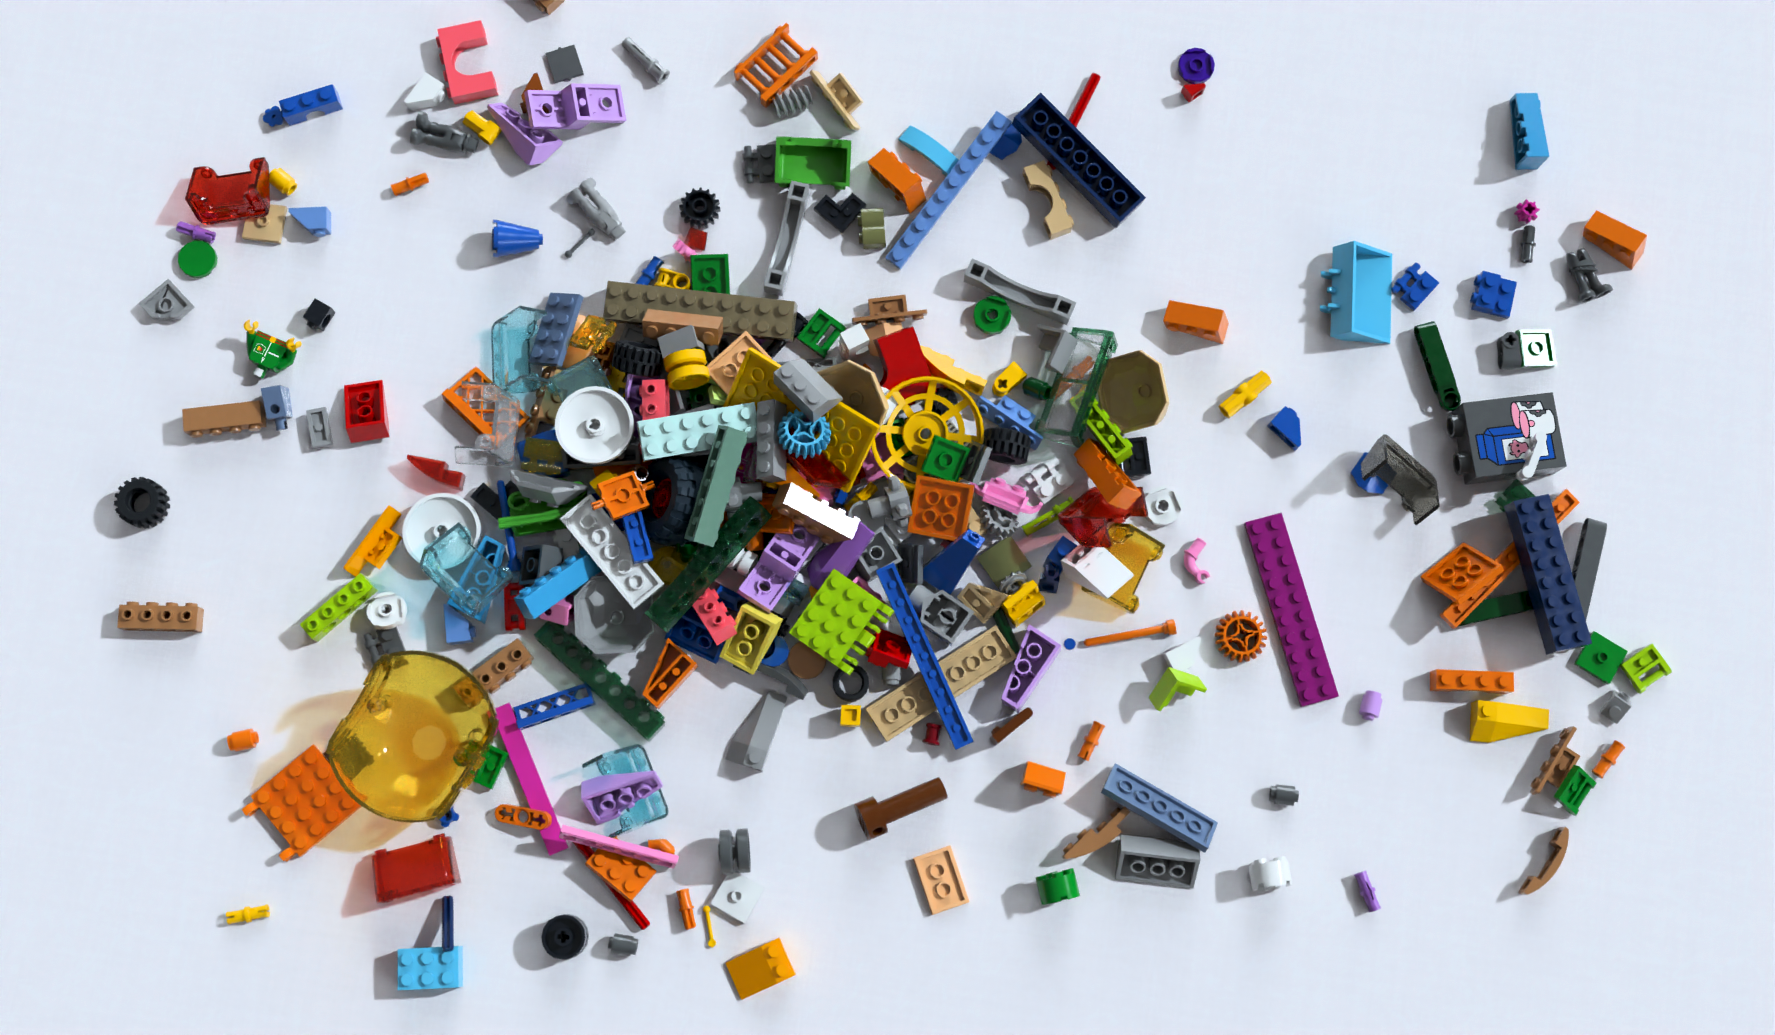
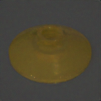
M670 546L656 550L653 553V560L648 563L665 585L678 583L687 572V563L680 560V553L676 552L677 548ZM666 561L671 563L669 568L664 567Z

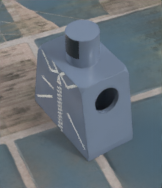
M281 385L261 388L267 419L275 421L276 431L288 429L286 419L293 417L289 388Z

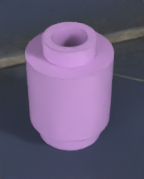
M1367 690L1366 694L1363 695L1359 714L1363 715V719L1373 721L1374 718H1379L1382 704L1381 693Z

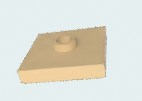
M248 202L242 238L281 244L287 207Z

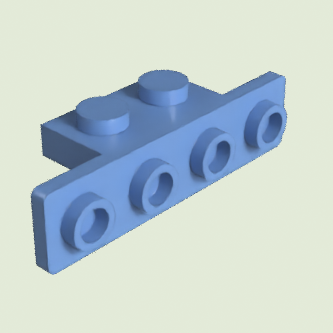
M1006 395L997 405L983 396L978 398L976 405L981 415L1001 428H1008L1026 434L1031 438L1030 448L1033 450L1038 448L1043 440V436L1029 428L1036 415Z

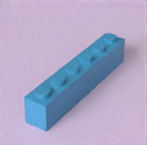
M583 547L579 549V553L567 557L564 560L565 563L550 569L548 575L537 578L534 581L535 584L519 591V595L514 600L524 618H537L602 571Z

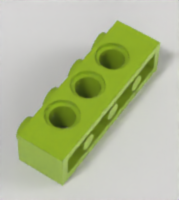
M360 573L305 619L300 626L313 640L319 642L378 590L365 575Z

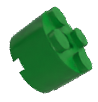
M1073 868L1035 877L1042 905L1080 896Z

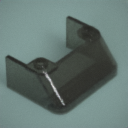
M1383 434L1361 463L1362 479L1365 481L1370 476H1379L1401 496L1402 507L1406 511L1413 513V522L1417 526L1440 507L1437 481L1425 467L1392 438Z

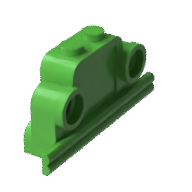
M587 490L568 504L559 505L558 508L547 506V502L541 501V503L530 502V498L523 497L520 491H516L508 497L507 501L510 508V516L498 518L499 529L512 528L515 537L566 529L567 527L560 518L588 496Z

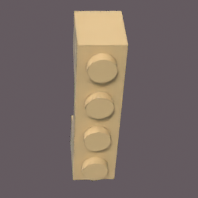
M1045 160L1024 167L1022 175L1029 191H1038L1044 194L1051 204V211L1043 222L1049 239L1052 240L1071 233L1074 222L1071 215H1068L1065 210L1067 209L1065 200L1059 196L1058 192L1060 190L1057 182H1053L1051 167L1046 165Z

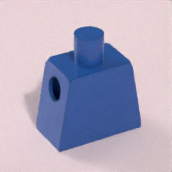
M1062 536L1047 556L1043 567L1049 565L1048 569L1053 571L1056 569V566H1059L1058 576H1060L1063 572L1061 560L1075 549L1077 545Z

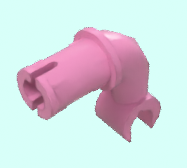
M680 239L672 246L685 258L686 262L689 261L691 263L690 255H698L695 253V249L692 250Z
M1197 538L1189 549L1184 551V565L1187 571L1195 576L1197 583L1204 584L1205 582L1201 580V574L1206 578H1209L1210 575L1205 570H1199L1195 561L1198 559L1197 556L1206 543L1202 539Z

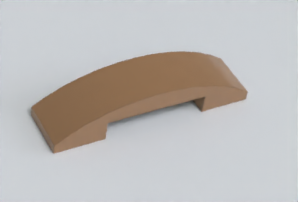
M1559 827L1549 842L1555 848L1537 877H1527L1518 891L1519 894L1528 895L1545 885L1556 873L1567 850L1568 828Z

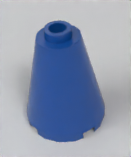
M493 219L492 224H496V227L492 229V250H496V253H493V257L539 249V245H543V234H539L537 229Z

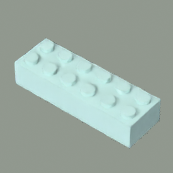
M755 403L638 421L637 429L643 461L711 450L718 425L729 426L748 433L746 444L757 442Z

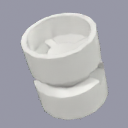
M733 543L723 560V565L731 570L736 568L737 573L747 578L755 567L759 556L751 551L745 552L744 547Z

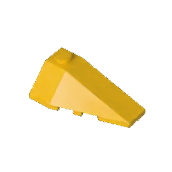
M1482 700L1471 702L1469 741L1490 743L1549 728V709Z

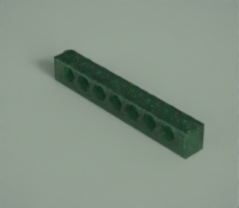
M749 496L718 531V539L714 547L705 545L645 614L668 633L772 515L759 502Z
M547 621L534 634L535 639L650 742L665 726V717L656 710L654 712L650 709V703L643 697L639 699L635 695L636 691L629 684L625 686L621 682L622 678L613 671L611 673L608 671L606 663L600 658L596 660L592 656L593 652L587 646L582 647L577 643L579 639L574 634H567L563 630L565 628L563 625ZM556 636L564 638L560 644H555L553 639ZM570 649H576L578 654L575 657H570L567 655V652ZM584 662L592 664L589 670H584L581 666ZM598 675H605L607 679L603 683H598L596 677ZM616 687L621 690V693L618 696H613L610 694V690ZM629 700L635 702L634 708H625V702ZM646 713L650 716V719L647 722H641L638 719L639 716Z

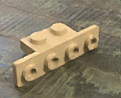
M811 70L809 73L812 76V82L817 87L820 86L823 90L822 95L826 100L832 102L834 111L844 118L843 122L850 130L858 131L861 127L852 117L851 113L864 101L845 76L839 73L827 84L818 71Z

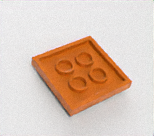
M917 475L911 507L912 516L909 518L907 532L951 541L957 539L967 531L975 485Z
M1463 542L1420 577L1422 582L1458 605H1461L1503 572L1504 569L1500 563Z

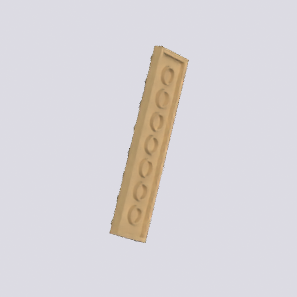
M995 625L938 663L955 699L1015 660L1017 656ZM921 673L866 708V711L886 742L937 710Z

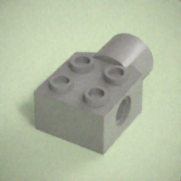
M918 584L909 596L916 614L920 616L921 625L950 646H952L974 614L973 610L944 590L933 593L922 584Z

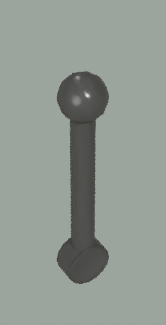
M593 228L590 229L587 235H585L570 251L565 252V256L567 258H570L572 256V253L580 245H582L590 236L594 235L595 230Z

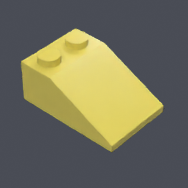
M750 601L741 606L735 619L737 625L734 628L737 634L726 640L719 657L753 675L776 637L783 619L773 613H767Z

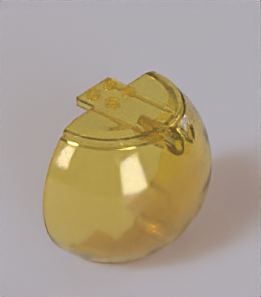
M421 650L386 653L373 665L363 682L365 687L349 714L340 721L331 736L326 753L330 755L331 768L343 789L352 799L368 811L399 822L414 823L431 821L435 818L440 819L454 806L464 790L470 786L475 778L478 768H481L486 759L485 756L496 737L500 722L497 719L498 715L495 704L477 676L465 666L447 656Z

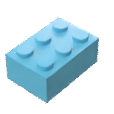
M454 946L452 951L447 952L443 951L442 947L398 949V990L463 987V946Z

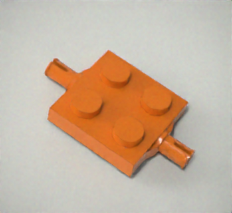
M634 471L597 484L601 499L591 502V507L593 511L605 507L612 521L649 508L645 491L655 488V483L651 480L642 484L637 479Z

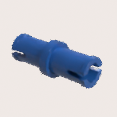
M653 256L646 269L641 271L642 274L635 284L648 285L651 280L656 278L655 274L664 262L658 257Z

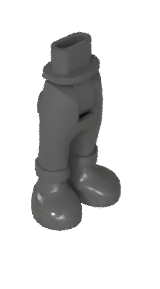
M419 111L416 118V128H413L410 134L411 144L426 143L430 146L455 152L463 151V153H467L468 151L475 153L479 143V139L473 138L471 134H467L456 127L436 122L431 123L428 120L427 113ZM423 131H429V132H431V133L439 134V135H442V136H444V137H438V136H434V135H432V134H426V133H424Z

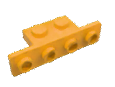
M390 505L387 506L343 569L355 577L367 562L380 569L402 539L401 536L391 530L400 518L401 513Z

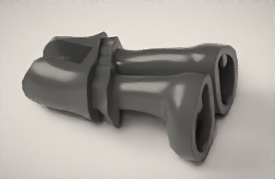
M1585 248L1578 249L1577 256L1574 252L1566 254L1569 272L1575 276L1579 287V303L1589 302L1594 298H1600L1613 291L1610 284L1602 285L1598 280L1596 273L1599 271L1595 268L1596 264L1592 261ZM1584 275H1586V277H1587V279H1588V281H1589V284H1590V286H1591V289H1589V287H1588V285H1587V283H1586V280H1585V278H1584Z

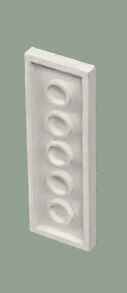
M589 494L563 515L560 520L631 607L636 609L665 584L647 562L633 564L626 536L602 507L593 511L591 502H595L596 499L592 494Z

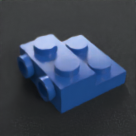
M1482 271L1479 275H1476L1474 280L1476 289L1470 299V303H1472L1471 310L1508 319L1512 309L1517 282L1503 279L1499 274Z

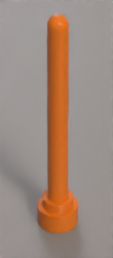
M1174 619L1166 620L1160 626L1085 639L1084 645L1088 647L1159 633L1168 634V636L1177 634Z

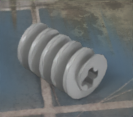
M807 85L803 86V91L800 87H797L796 93L793 89H790L789 96L784 91L782 92V98L778 93L775 94V100L772 98L779 118H781L782 111L787 116L788 109L794 114L795 107L802 111V105L809 109V103L813 104Z

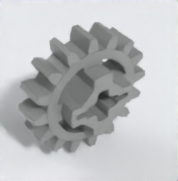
M987 502L980 508V513L978 514L982 518L980 522L985 523L984 528L990 530V534L995 533L997 538L1000 535L1003 539L1007 536L1011 537L1018 529L1017 525L1019 522L1015 520L1017 516L1013 515L1012 512Z

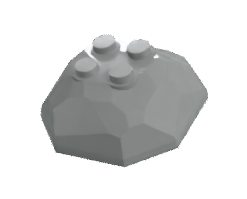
M593 576L574 596L575 636L596 655L636 652L654 633L653 595L636 609H633L607 576Z

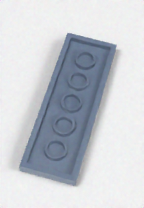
M1114 764L1103 786L1102 794L1205 853L1207 851L1218 822L1118 764Z

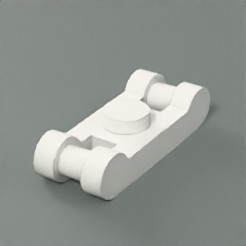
M1542 431L1529 439L1531 447L1525 452L1523 458L1525 460L1524 466L1516 473L1519 481L1527 480L1535 472L1547 440V435Z

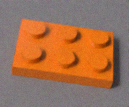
M613 834L609 835L610 838L617 839ZM597 849L585 863L590 870L630 903L657 872L645 861Z

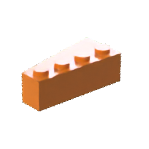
M1088 438L1074 453L1078 465L1086 471L1088 477L1093 481L1106 501L1118 509L1120 507L1127 510L1142 494L1099 442Z

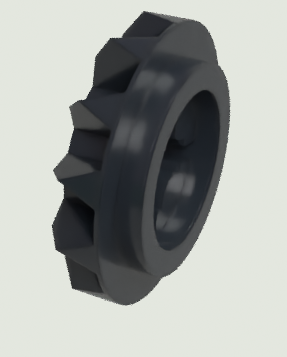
M946 387L936 389L935 395L943 398L947 397V400L953 405L958 403L957 396L952 390ZM933 400L932 412L941 416L949 410L944 404L938 408L940 402Z

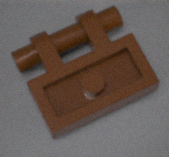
M600 339L594 353L596 358L591 365V370L595 374L605 377L611 375L612 370L609 366L612 363L615 343Z

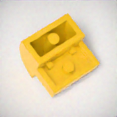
M1032 580L1024 583L1018 591L1006 597L1001 608L1007 618L1017 628L1046 603L1043 595L1039 592L1038 585Z

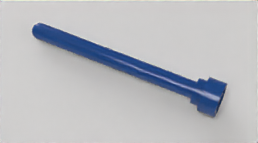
M503 480L497 481V489L502 517H508L510 512L505 483ZM506 528L505 535L510 558L507 570L508 573L520 571L521 562L520 559H517L512 528Z

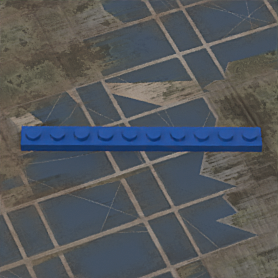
M891 563L876 570V574L894 610L897 621L955 750L974 742L895 564Z

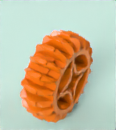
M1241 610L1238 616L1237 612L1233 611L1232 617L1226 614L1225 619L1219 620L1221 625L1216 626V629L1220 632L1215 633L1214 636L1220 637V639L1215 641V644L1222 645L1218 650L1226 651L1223 655L1224 657L1231 654L1230 661H1234L1237 656L1238 663H1241L1243 658L1245 662H1249L1250 657L1255 659L1257 658L1256 653H1262L1259 647H1266V644L1262 641L1267 640V636L1262 635V633L1267 630L1265 628L1260 629L1263 622L1261 621L1257 624L1258 616L1251 619V612H1248L1245 616L1244 611ZM1234 622L1233 635L1226 637L1228 626ZM1240 622L1248 624L1253 630H1246ZM1240 632L1241 634L1243 633L1244 635H1247L1245 638L1242 639V641L1241 638H1234L1238 634H1240ZM1255 636V643L1248 651V639ZM1229 643H1236L1242 652L1233 649Z

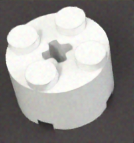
M1285 856L1275 857L1270 862H1266V859H1258L1250 863L1249 872L1253 891L1257 889L1258 891L1279 889L1280 885H1286V887L1292 885L1289 863Z

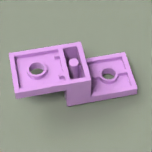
M571 83L561 91L527 90L524 92L530 129H582L590 122L624 123L626 121L620 85ZM603 99L608 102V108L603 105ZM542 106H546L549 109V114L543 111Z
M797 524L794 525L792 535L776 533L737 593L770 614L821 538L810 534L806 528ZM799 532L804 538L798 539L794 536V533ZM765 584L768 586L769 590L762 591L759 585Z

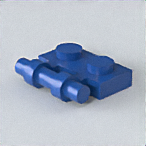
M1416 262L1405 270V274L1394 282L1395 285L1391 288V291L1395 294L1400 290L1404 293L1400 300L1413 311L1439 284L1427 271L1420 276L1417 271L1421 266ZM1410 279L1415 281L1411 287L1406 284Z

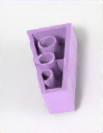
M1030 624L1027 627L1001 698L1003 704L1019 713L1061 651L1059 643Z

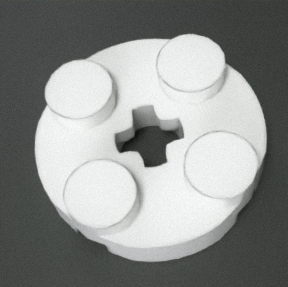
M1157 487L1151 490L1143 501L1144 514L1154 525L1165 526L1173 523L1180 515L1182 509L1179 495L1166 487ZM1162 501L1163 504H1167L1165 511L1158 509L1159 502Z
M384 592L374 597L375 600L368 604L367 617L376 629L388 630L404 624L407 615V605L404 599L397 596L396 593ZM386 608L391 610L388 614L382 613L386 611Z

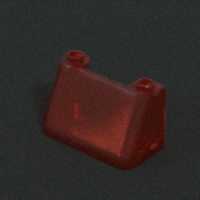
M265 157L252 159L249 165L251 171L218 176L212 168L207 166L193 168L185 200L199 222L211 225L267 216L270 210L269 164Z
M445 833L433 836L434 840L388 852L387 849L374 851L375 855L371 856L376 902L387 903L393 901V899H400L444 886L460 884L461 878L451 836L445 837Z

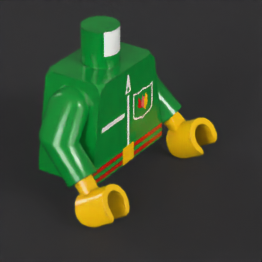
M247 320L244 323V328L247 331V354L249 360L257 365L253 372L254 376L264 379L268 370L278 374L294 363L297 354L296 349L302 345L300 341L294 345V337L284 342L259 330L256 333L255 329L258 328L259 323L255 321L253 322V327H251L250 320Z

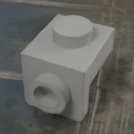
M1613 690L1612 697L1603 706L1600 713L1618 724L1632 707L1629 700L1630 697L1622 691L1617 692Z

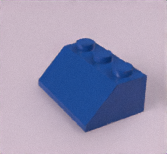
M684 598L675 609L664 638L666 640L669 638L676 645L714 664H717L726 642L725 640L719 645L715 644L690 602Z

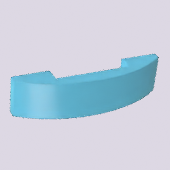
M911 125L899 138V141L912 151L916 150L941 169L942 174L946 177L959 161L944 146Z

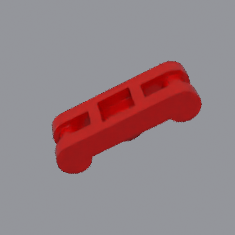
M504 581L506 631H512V629L526 630V619L514 600L519 595V591L525 588V586L519 585V581L518 583ZM512 590H518V595H511ZM518 615V621H512V616Z

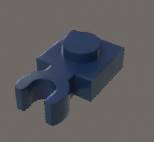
M1045 565L1044 573L1040 574L1038 582L1039 591L1056 594L1060 576H1058L1059 566H1056V569L1051 571L1048 569L1049 565Z

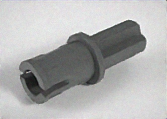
M1532 225L1524 227L1523 242L1520 243L1522 246L1520 261L1523 263L1533 262V249L1536 243L1534 242L1535 227Z

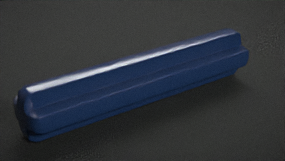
M450 895L442 898V948L445 952L454 949L453 897Z

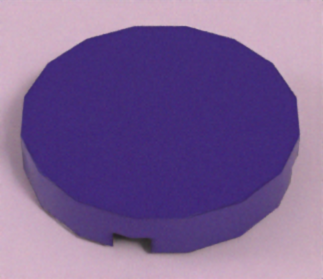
M1202 48L1186 50L1178 61L1179 75L1190 84L1205 83L1214 72V59L1211 54L1209 55Z

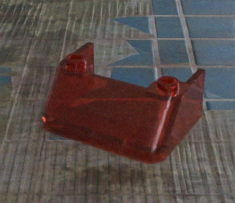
M1093 487L1058 514L1059 523L1085 548H1110L1112 545L1107 527L1109 522L1121 524L1130 516H1148L1143 487H1137L1142 494L1127 510L1120 507L1117 509L1112 504H1109L1098 488Z

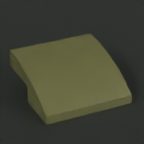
M1006 537L977 557L998 589L1001 581L1005 580L1006 576H1009L1011 572L1016 573L1020 571L1024 573L1032 567L1012 537Z

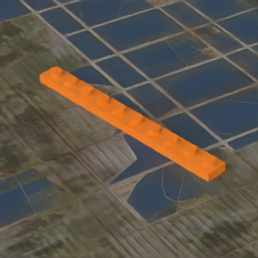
M1567 489L1563 490L1551 502L1557 523L1559 524L1580 503ZM1514 540L1494 559V561L1502 565L1504 571L1461 605L1452 602L1440 614L1441 618L1452 629H1455L1520 564Z

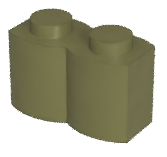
M883 208L861 209V215H857L858 226H862V233H859V244H863V249L886 248Z

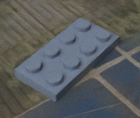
M550 293L528 361L529 363L542 366H563L582 305L583 296L580 294Z

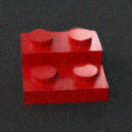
M881 628L879 634L877 632L872 634L876 639L866 649L865 656H868L867 661L886 668L888 663H891L896 667L907 669L911 650L906 639Z

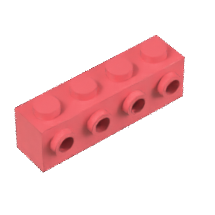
M665 379L642 380V385L639 387V394L642 397V404L639 408L642 420L670 416L668 381Z
M696 571L678 582L716 645L737 634L734 628L737 625L731 615H726L728 610L723 602L719 603L717 601L719 596L715 589L710 590L709 586H711V583L706 575L702 577L699 571Z

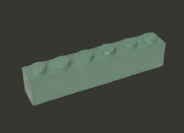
M718 425L684 539L714 547L718 539L720 524L724 519L725 507L730 499L729 494L735 483V474L741 463L742 451L747 443L748 433L729 426Z

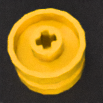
M701 349L676 351L666 356L663 360L665 370L669 373L667 375L668 385L673 390L697 388L710 380L708 367L705 366L707 364L705 352Z

